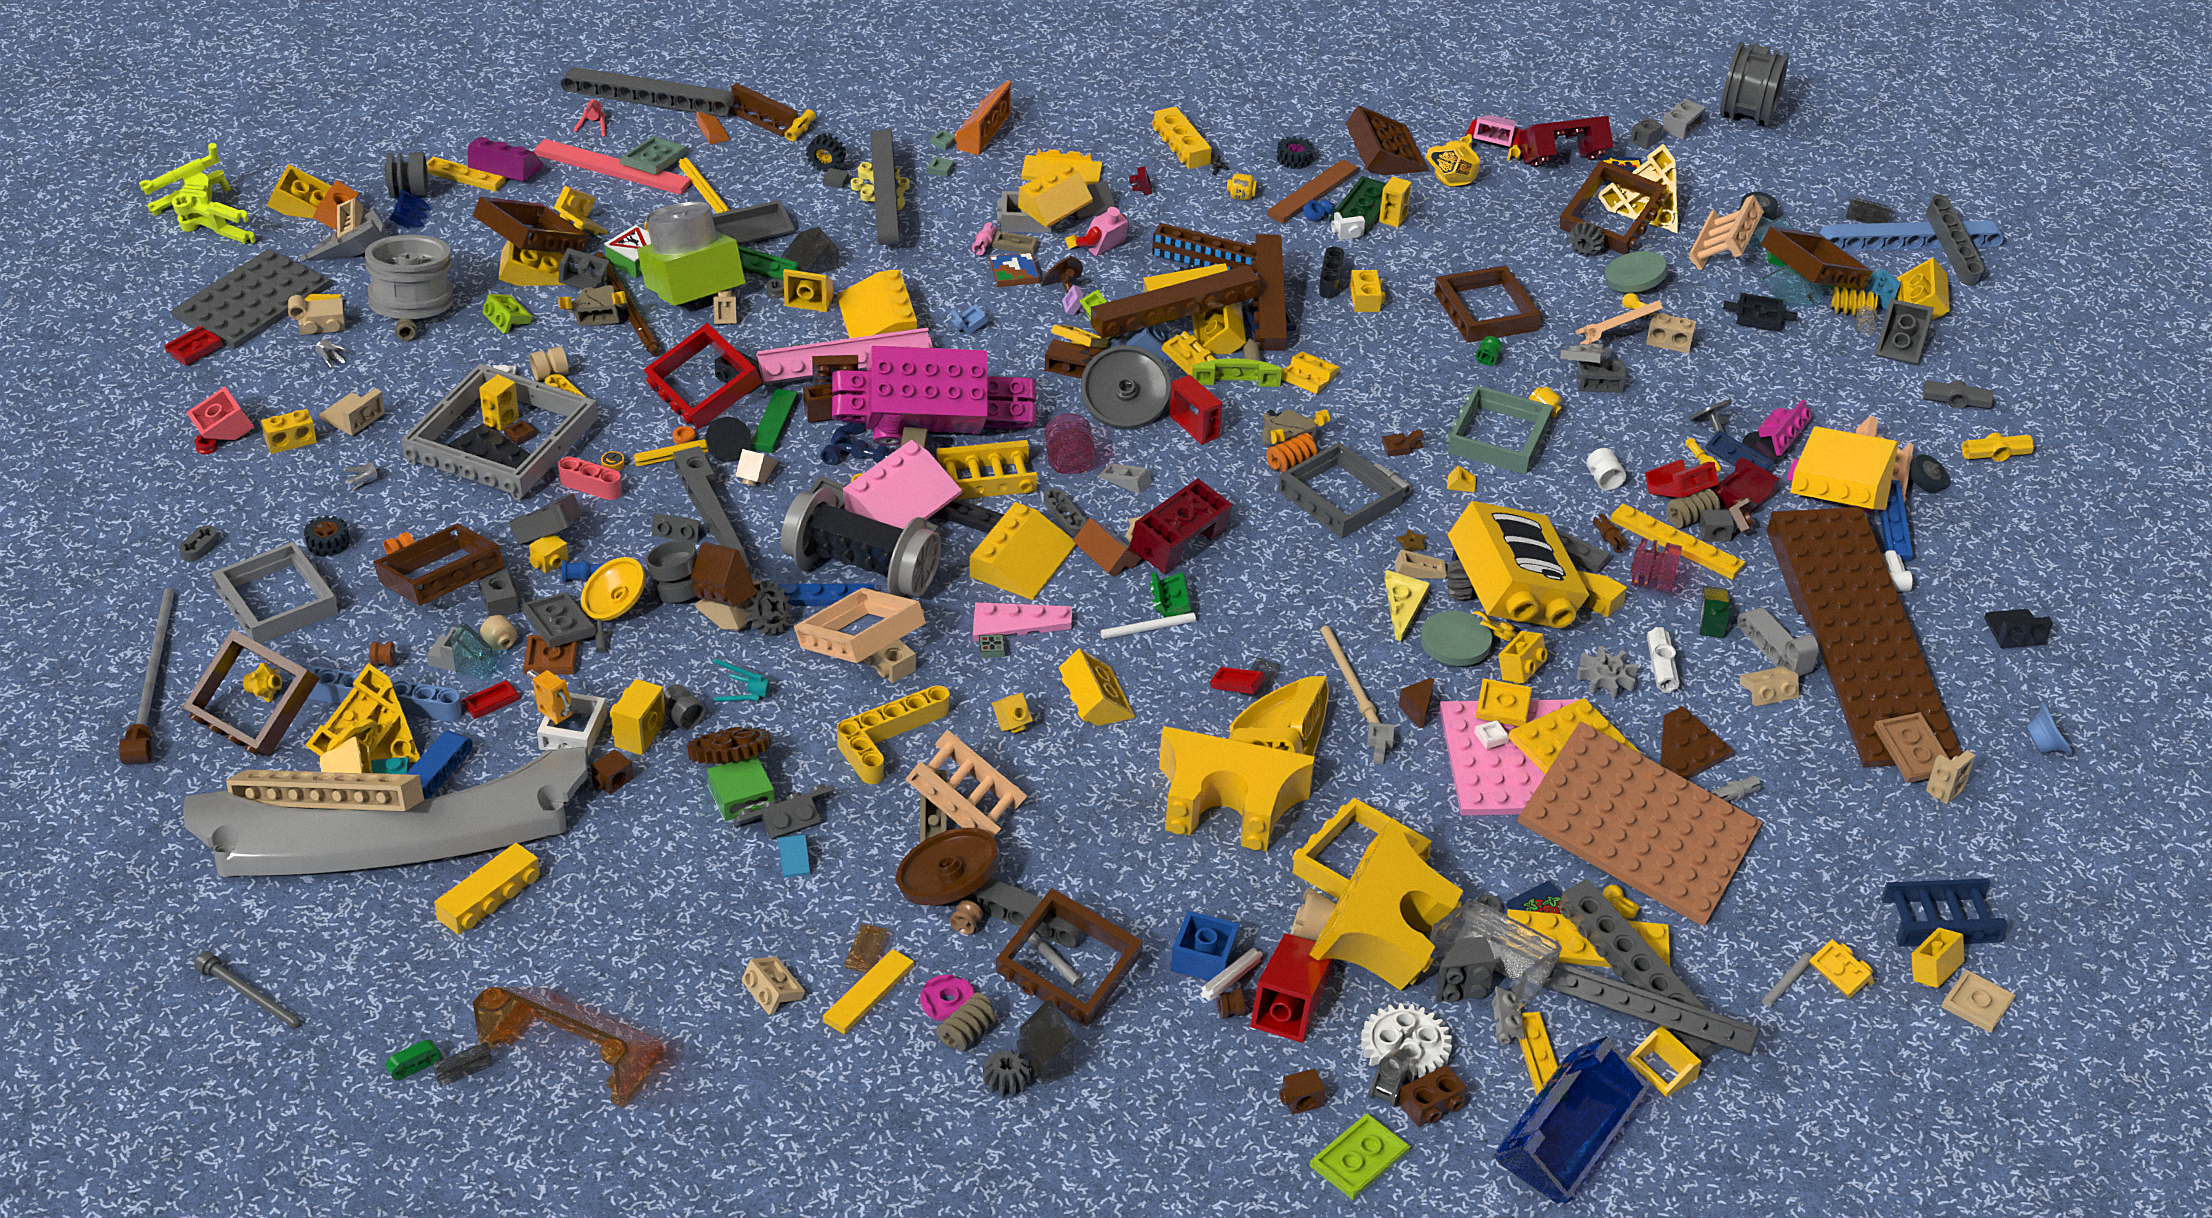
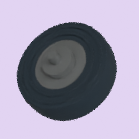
M1920 454L1911 461L1909 474L1913 481L1923 490L1936 493L1942 490L1948 483V475L1945 468L1932 456Z

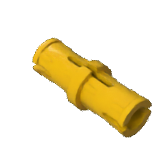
M807 109L800 118H796L793 121V125L785 132V138L794 142L801 133H805L811 122L816 119L815 112Z

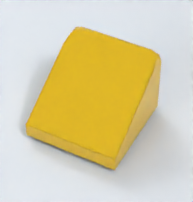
M1457 466L1448 475L1447 489L1475 492V475L1460 466Z

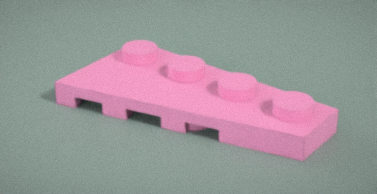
M975 602L973 641H979V635L1017 633L1020 636L1027 635L1031 631L1043 633L1071 629L1072 606Z

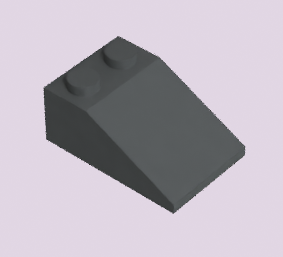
M1890 299L1874 355L1918 365L1931 326L1934 308Z

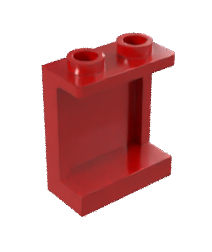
M1679 459L1645 472L1648 492L1654 495L1683 498L1719 484L1715 462L1710 461L1686 470L1684 460Z

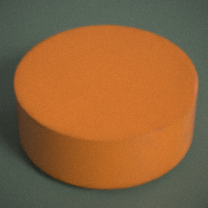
M688 426L678 427L672 433L673 442L677 445L696 440L695 430Z

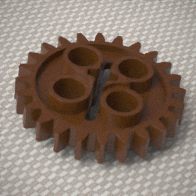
M740 726L730 727L725 730L719 729V732H709L707 735H700L701 738H694V741H689L687 750L689 760H692V762L698 761V764L704 762L706 764L713 762L723 764L734 760L740 761L741 758L749 759V756H757L758 753L769 749L772 744L769 730L766 731V728H752V726L743 728Z

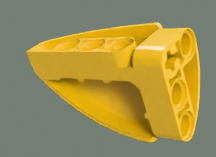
M1310 676L1302 678L1263 696L1247 707L1232 722L1229 728L1230 736L1228 739L1314 756L1328 703L1329 688L1327 677Z

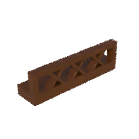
M738 83L731 86L732 94L735 97L734 104L742 107H731L729 113L781 137L785 136V132L793 125V121L798 118V111ZM745 112H755L757 114L748 115ZM760 119H770L772 121L763 122ZM775 126H785L786 128L781 130Z

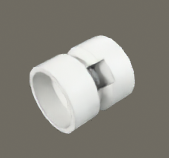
M1600 448L1589 455L1586 464L1599 488L1602 490H1612L1623 484L1626 479L1625 470L1611 449Z

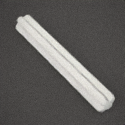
M1251 948L1205 984L1200 993L1201 997L1206 998L1207 1001H1212L1260 963V957L1263 956L1262 952Z

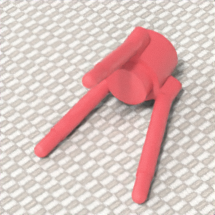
M591 99L582 118L574 128V132L579 130L587 118L591 121L600 119L602 137L606 136L604 120L606 115L602 112L603 106L600 102Z

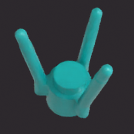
M718 659L713 660V663L744 675L740 676L730 673L729 678L747 683L746 692H750V695L714 697L713 701L751 700L758 702L759 697H767L770 678H765L763 675L752 673Z

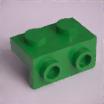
M1156 572L1151 573L1152 583H1150V588L1155 596L1152 599V603L1157 613L1161 612L1163 617L1166 618L1182 615L1192 610L1187 578L1183 572L1163 580L1159 578Z

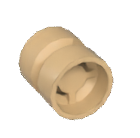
M561 346L550 348L547 353L541 350L529 354L532 373L537 382L545 380L553 374L562 376L568 374V363Z

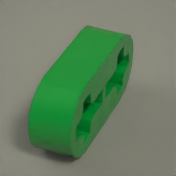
M424 1040L392 1055L387 1060L385 1067L394 1080L400 1081L436 1064L441 1058V1051L434 1041Z

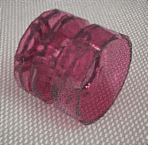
M1069 413L1056 416L1048 422L1044 429V439L1047 448V458L1051 468L1060 474H1079L1090 468L1095 461L1096 451L1092 429L1088 420L1081 415Z
M1642 537L1633 558L1631 586L1637 587L1639 578L1643 577L1645 578L1644 589L1648 588L1652 579L1656 580L1657 592L1672 594L1682 546L1666 543L1663 552H1658V541L1654 540L1652 549L1648 550L1646 549L1648 539Z

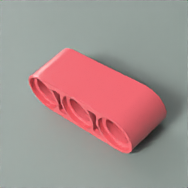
M565 457L559 461L560 483L563 486L607 500H615L622 495L621 475L618 471L575 457Z

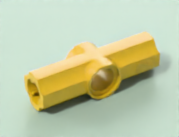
M1995 432L1988 435L1985 439L1963 441L1961 448L1965 459L1992 457L1997 462L1999 460L2005 461L2011 455L2031 454L2034 446L2031 435L2003 437L2001 433Z

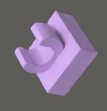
M1076 285L1071 287L1062 300L1065 312L1069 315H1074L1077 310L1085 312L1079 301L1084 296L1081 288Z

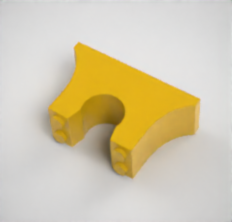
M1164 726L1161 733L1159 769L1164 772L1171 784L1167 798L1165 831L1191 836L1198 826L1199 816L1204 810L1214 806H1226L1238 811L1242 815L1241 846L1252 850L1267 851L1274 827L1283 813L1296 803L1309 799L1315 757Z
M1392 818L1368 845L1309 955L1318 961L1322 959H1341L1358 964L1372 971L1401 991L1408 983L1413 985L1421 971L1425 972L1433 961V958L1430 956L1435 946L1422 933L1413 928L1420 929L1424 933L1433 931L1436 927L1441 929L1448 920L1449 914L1453 916L1460 908L1461 902L1458 900L1463 890L1434 871L1418 856L1406 839L1401 823Z

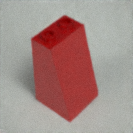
M1284 933L1258 981L1250 1023L1251 1028L1303 1043L1334 964V959L1318 961L1309 955L1316 943L1315 941Z

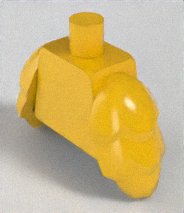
M367 718L353 723L342 732L335 734L328 744L326 753L320 757L321 772L373 773L369 746L367 744L371 741L372 735L376 730V722L373 719Z

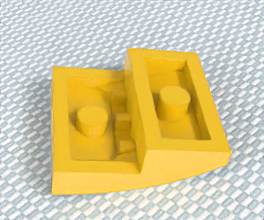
M1302 351L1292 357L1289 366L1282 369L1281 380L1318 394L1338 374L1340 367Z

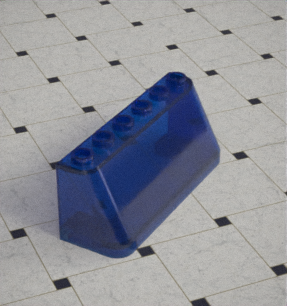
M1608 1036L1582 1045L1570 1052L1495 1150L1493 1157L1502 1167L1553 1202H1563V1204H1566L1576 1196L1577 1192L1575 1190L1578 1186L1591 1175L1589 1171L1593 1165L1602 1160L1606 1147L1617 1139L1619 1129L1631 1120L1630 1114L1633 1110L1644 1102L1645 1098L1643 1096L1650 1086Z

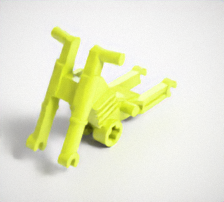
M215 143L208 145V156L202 159L198 158L177 169L168 171L166 174L151 181L143 180L139 183L145 195H149L168 184L177 182L179 179L182 181V189L175 190L173 193L147 205L153 216L161 214L163 209L173 205L175 213L178 214L177 219L180 228L183 231H194L200 225H204L213 229L219 235L242 242L243 244H246L248 239L251 240V243H255L256 239L253 232L226 224L225 219L239 223V219L243 218L244 222H247L249 218L245 210H237L211 201V186L219 183L222 190L229 191L231 189L223 170H216L207 175L202 173L206 168L220 162Z

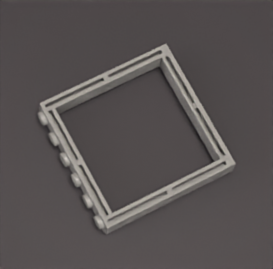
M479 364L401 439L404 458H407V462L412 465L419 462L509 492L515 500L519 501L598 419L596 400ZM497 374L515 382L517 401L567 416L517 469L433 442L480 396L479 388Z

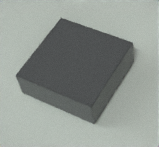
M829 168L823 178V185L843 189L849 178V171Z

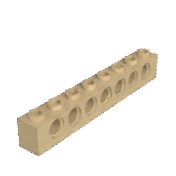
M244 770L226 780L228 792L250 801L281 807L407 811L424 801L420 775Z

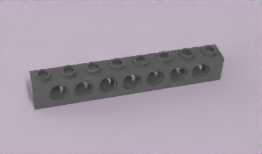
M1588 878L1562 892L1559 904L1562 915L1576 926L1579 934L1594 946L1596 953L1603 957L1611 965L1614 973L1621 977L1628 985L1708 1011ZM1666 1029L1701 1061L1724 1048Z

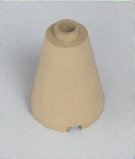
M1307 888L1302 897L1305 900V904L1302 903L1301 907H1298L1291 934L1316 942L1336 904L1313 889Z

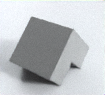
M452 627L447 636L439 635L427 654L428 666L457 672L470 653L467 630Z

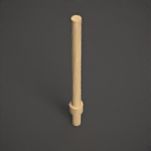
M1323 626L1321 633L1360 705L1359 710L1362 716L1367 718L1368 722L1380 723L1373 703L1368 701L1330 627Z

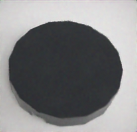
M721 417L713 421L708 427L705 436V444L709 453L717 460L724 462L739 460L742 449L749 451L752 440L750 430L746 424L733 417Z
M1758 431L1747 434L1742 441L1744 445L1772 460L1775 464L1782 462L1787 453L1786 449L1782 455L1777 456L1772 436L1760 437Z

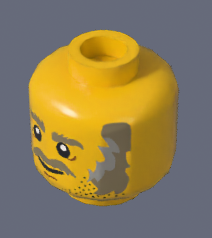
M1235 173L1232 180L1228 179L1226 191L1230 192L1232 199L1249 201L1256 195L1257 181H1254L1252 175Z

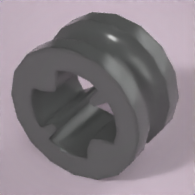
M781 279L768 281V296L772 298L783 297L784 281Z

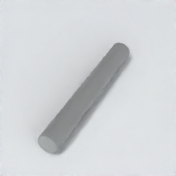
M1034 932L1028 941L1074 987L1080 984L1082 978Z
M1805 952L1762 999V1003L1771 1007L1810 964L1809 960L1813 956Z

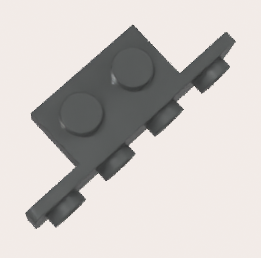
M821 784L811 788L810 793L801 795V792H797L787 796L786 801L777 803L776 800L763 804L762 809L753 811L752 808L743 810L737 814L738 817L733 822L734 828L762 819L768 836L772 840L776 837L819 824L821 821L813 802L831 796L835 791L834 786L825 787V784Z

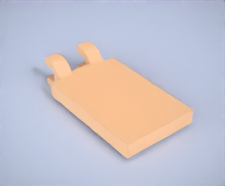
M1660 300L1601 323L1587 325L1575 332L1577 335L1581 333L1586 335V340L1580 342V344H1589L1597 341L1601 337L1602 332L1646 316L1663 307Z

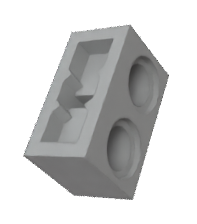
M1684 99L1681 103L1676 104L1669 113L1667 112L1662 120L1664 124L1663 131L1680 139L1686 138L1703 123L1706 107Z

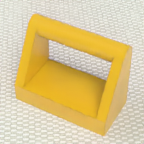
M1663 1027L1654 1030L1627 1058V1062L1666 1098L1697 1079L1702 1062ZM1654 1051L1678 1075L1667 1084L1641 1059Z

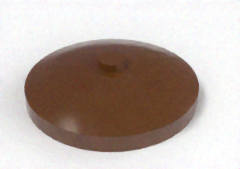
M957 828L944 831L924 840L904 857L897 869L896 882L904 898L912 903L932 906L953 902L971 894L990 879L999 865L1000 851L993 836L984 830Z

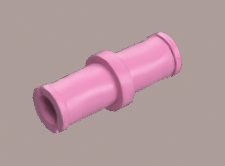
M986 223L982 231H979L976 235L972 251L975 252L978 249L977 255H982L986 247L991 245L993 235L997 231L995 224L991 229L990 227L993 223Z

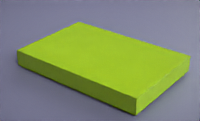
M1366 1113L1311 1159L1309 1166L1353 1200L1410 1151V1145Z

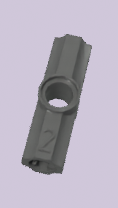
M1926 380L1923 386L1922 399L1945 402L1951 408L1962 409L1965 406L1989 409L1992 404L1993 390L1969 387L1960 380H1955L1951 383Z

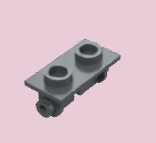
M653 513L652 536L698 543V534H701L703 530V525L699 524V520Z

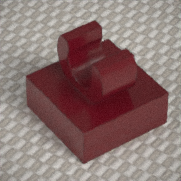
M1146 167L1137 168L1138 175L1129 177L1130 184L1138 183L1132 186V191H1141L1142 189L1144 195L1152 194L1151 180Z

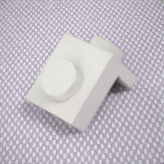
M1336 212L1334 220L1331 222V229L1333 233L1337 234L1339 240L1363 237L1365 220L1363 216L1342 218L1340 213Z

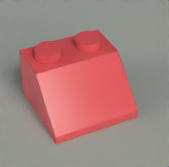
M223 387L186 412L203 438L236 440L254 428L252 422L226 387Z

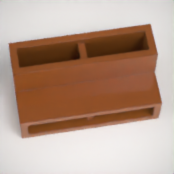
M1092 518L1088 519L1073 539L1076 545L1108 574L1114 577L1119 574L1124 566L1133 569L1141 559L1112 530Z

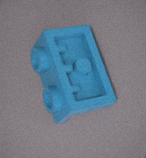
M1880 268L1876 273H1872L1868 280L1869 283L1863 290L1865 297L1870 291L1873 292L1874 298L1878 293L1877 305L1887 310L1890 299H1895L1901 282Z

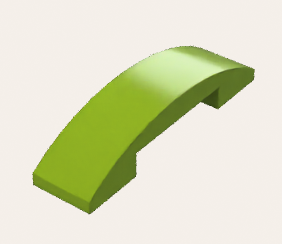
M1216 359L1193 365L1192 377L1202 385H1214V380L1258 381V386L1280 387L1282 368L1251 359Z

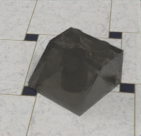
M820 227L800 232L781 255L783 259L797 262L800 266L798 271L823 274L839 269L838 248Z
M1050 999L1045 1001L1020 1027L1017 1048L1019 1053H1023V1056H1026L1029 1060L1032 1076H1037L1042 1085L1073 1075L1075 1039Z

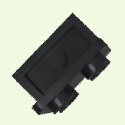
M2028 609L1986 612L1984 616L2000 648L2046 644L2053 625L2049 616L2034 618Z

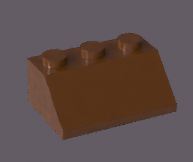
M708 542L701 544L691 574L694 584L692 586L693 591L697 597L735 607L757 594L739 550Z

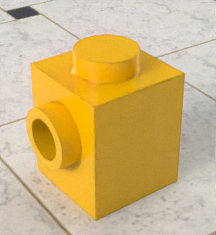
M554 533L546 535L529 545L531 565L536 569L539 568L544 573L559 568L562 565V560L569 561L567 543Z
M1023 692L992 702L1002 731L1011 730V733L1026 729L1025 724L1033 721Z

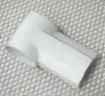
M1893 550L1886 551V553L1882 554L1896 592H1910L1912 589L1911 572L1905 571L1900 555L1896 554Z

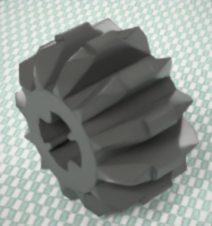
M1588 220L1584 223L1578 222L1570 231L1569 243L1572 244L1571 250L1577 249L1578 255L1584 253L1586 257L1590 253L1595 255L1604 245L1605 234L1601 233L1602 227L1597 228L1595 227L1596 222L1591 225Z
M1450 561L1447 570L1448 596L1450 599L1456 600L1470 599L1473 594V585L1461 561Z
M1012 1048L1009 1052H1004L1000 1049L998 1055L990 1053L988 1060L983 1064V1081L985 1085H989L991 1093L999 1090L1001 1097L1005 1092H1009L1012 1096H1014L1016 1090L1023 1092L1025 1084H1029L1030 1081L1029 1060L1024 1059L1023 1053L1014 1054Z

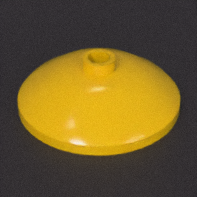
M620 557L599 567L590 576L583 588L581 595L583 611L591 619H602V621L615 619L629 611L639 600L645 586L646 574L642 565L633 558Z

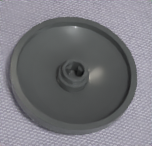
M1115 346L1100 352L1088 363L1081 379V396L1087 411L1098 422L1112 428L1137 429L1155 421L1163 413L1170 399L1171 382L1167 368L1152 352L1137 346Z

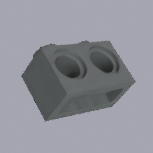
M1604 360L1600 363L1578 361L1576 372L1578 391L1623 393L1626 378L1623 360Z

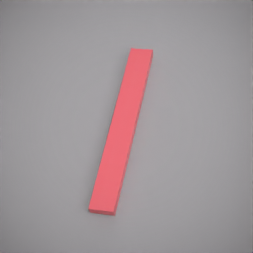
M544 139L534 149L535 154L540 157L680 195L691 185V178L666 171H661L654 175L622 165L618 158Z

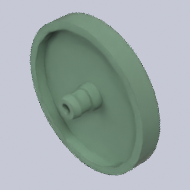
M1638 251L1622 255L1613 260L1605 270V277L1608 286L1613 290L1631 293L1644 291L1658 285L1664 280L1668 270L1666 260L1660 254L1650 251Z
M1444 611L1432 615L1424 622L1420 641L1425 652L1433 659L1448 665L1467 666L1480 662L1488 655L1492 643V633L1489 627L1480 624L1481 619L1472 614L1461 611Z

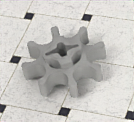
M1599 646L1597 657H1591L1586 653L1581 654L1580 665L1584 667H1578L1576 679L1591 680L1590 693H1594L1597 688L1603 687L1610 691L1612 698H1615L1618 686L1633 691L1635 678L1633 677L1637 675L1638 664H1625L1626 652L1623 650L1617 656H1611L1604 652L1603 646Z

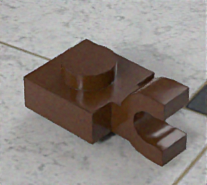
M1420 429L1411 432L1408 437H1405L1404 433L1382 436V444L1388 457L1410 454V449L1423 448L1421 440L1418 439H1424V434Z

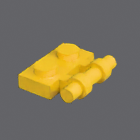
M1186 331L1180 336L1176 335L1165 342L1161 348L1179 367L1191 376L1193 365L1216 360L1208 348L1201 346L1198 343V339Z

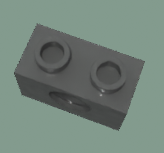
M506 566L477 579L478 589L489 617L519 613L518 604L521 603L519 589L514 590L516 588L513 574H508Z

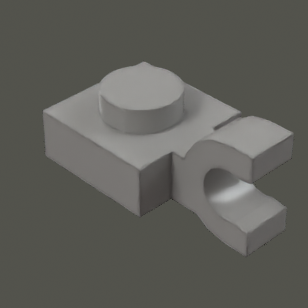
M1369 722L1367 746L1374 747L1373 763L1383 764L1385 748L1392 749L1394 725Z

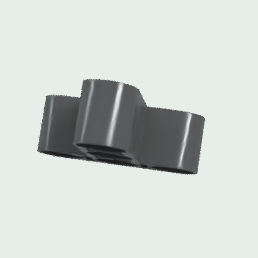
M574 493L556 499L534 512L517 517L508 523L517 544H522L570 527L572 525L571 522L581 517L583 513Z

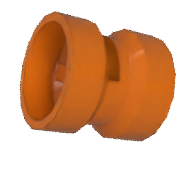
M406 531L399 534L398 538L385 540L383 544L388 555L415 542L411 534Z

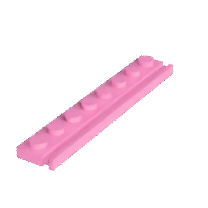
M928 328L763 350L758 351L756 356L759 361L758 365L762 382L765 385L813 378L812 356L858 355V371L867 370V361L872 346L933 348L928 335Z

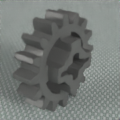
M770 581L755 584L757 594L744 601L748 604V607L743 609L744 612L749 614L746 621L753 622L751 628H758V634L766 633V635H772L782 632L783 627L789 626L786 619L793 616L788 612V609L793 608V605L787 603L790 595L784 596L785 588L778 589V583L770 584Z

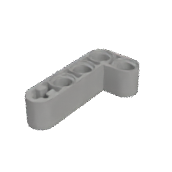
M1763 607L1738 615L1737 623L1739 629L1776 667L1784 666L1797 673L1798 677L1813 671L1818 653V643L1814 636L1807 634L1793 639Z

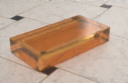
M861 923L845 961V968L868 973L875 966L887 936V929Z

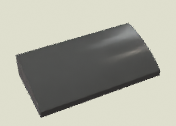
M781 200L712 214L715 230L735 239L737 245L795 233V229Z

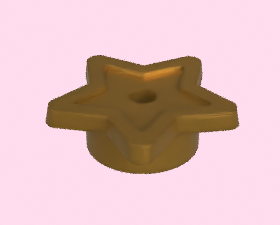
M1408 529L1406 534L1398 536L1396 541L1402 543L1404 550L1415 552L1419 549H1425L1423 541L1426 539V535L1415 534Z

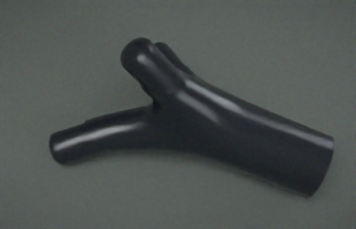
M1211 152L1212 175L1216 176L1219 167L1229 170V167L1221 162V156L1217 157Z

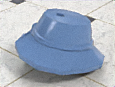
M2044 701L2041 702L2039 714L2027 725L2028 732L2040 753L2059 750L2068 755L2073 754L2070 746L2058 731Z

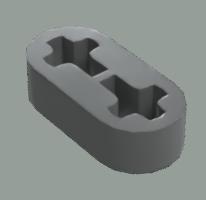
M209 525L196 529L180 544L181 558L188 562L199 560L218 542L217 530Z

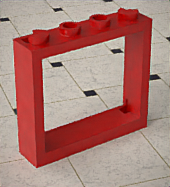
M708 323L643 369L647 376L645 382L650 386L651 390L657 389V394L662 401L666 402L668 400L671 409L676 414L680 412L683 421L686 424L691 423L697 430L701 429L763 383L756 368ZM708 345H711L740 374L692 409L662 379Z

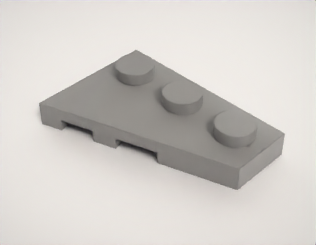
M1602 343L1580 344V346L1570 345L1569 349L1561 350L1560 359L1600 363L1604 359L1611 357V348H1603Z

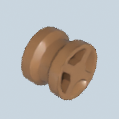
M968 900L961 901L956 908V912L950 918V925L957 932L966 935L972 934L976 928V923L981 920L983 912L974 902Z

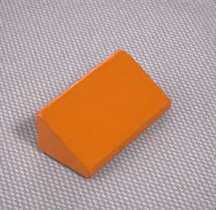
M699 111L696 112L697 124L709 144L729 141L728 135L715 116Z

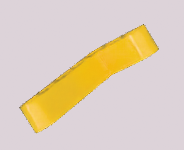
M940 685L932 686L838 723L837 746L865 783L878 784L884 779V757L874 744L946 716L949 713L948 689Z

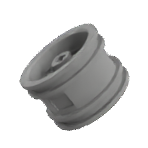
M425 235L390 236L370 244L365 250L366 270L371 274L372 281L368 286L370 308L377 314L397 319L426 318L438 315L449 309L453 304V287L447 278V271L451 267L449 245L440 239Z

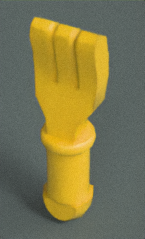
M1688 438L1686 440V447L1693 452L1696 459H1699L1700 464L1709 461L1715 462L1716 472L1721 471L1718 462L1713 457L1705 455L1706 452L1699 447L1695 439Z

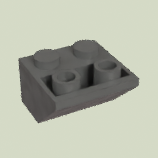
M1486 936L1460 939L1440 964L1435 993L1436 1002H1454L1460 999H1480L1489 996L1495 958Z

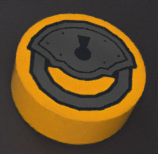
M611 451L601 456V466L616 471L624 468V456L621 453Z

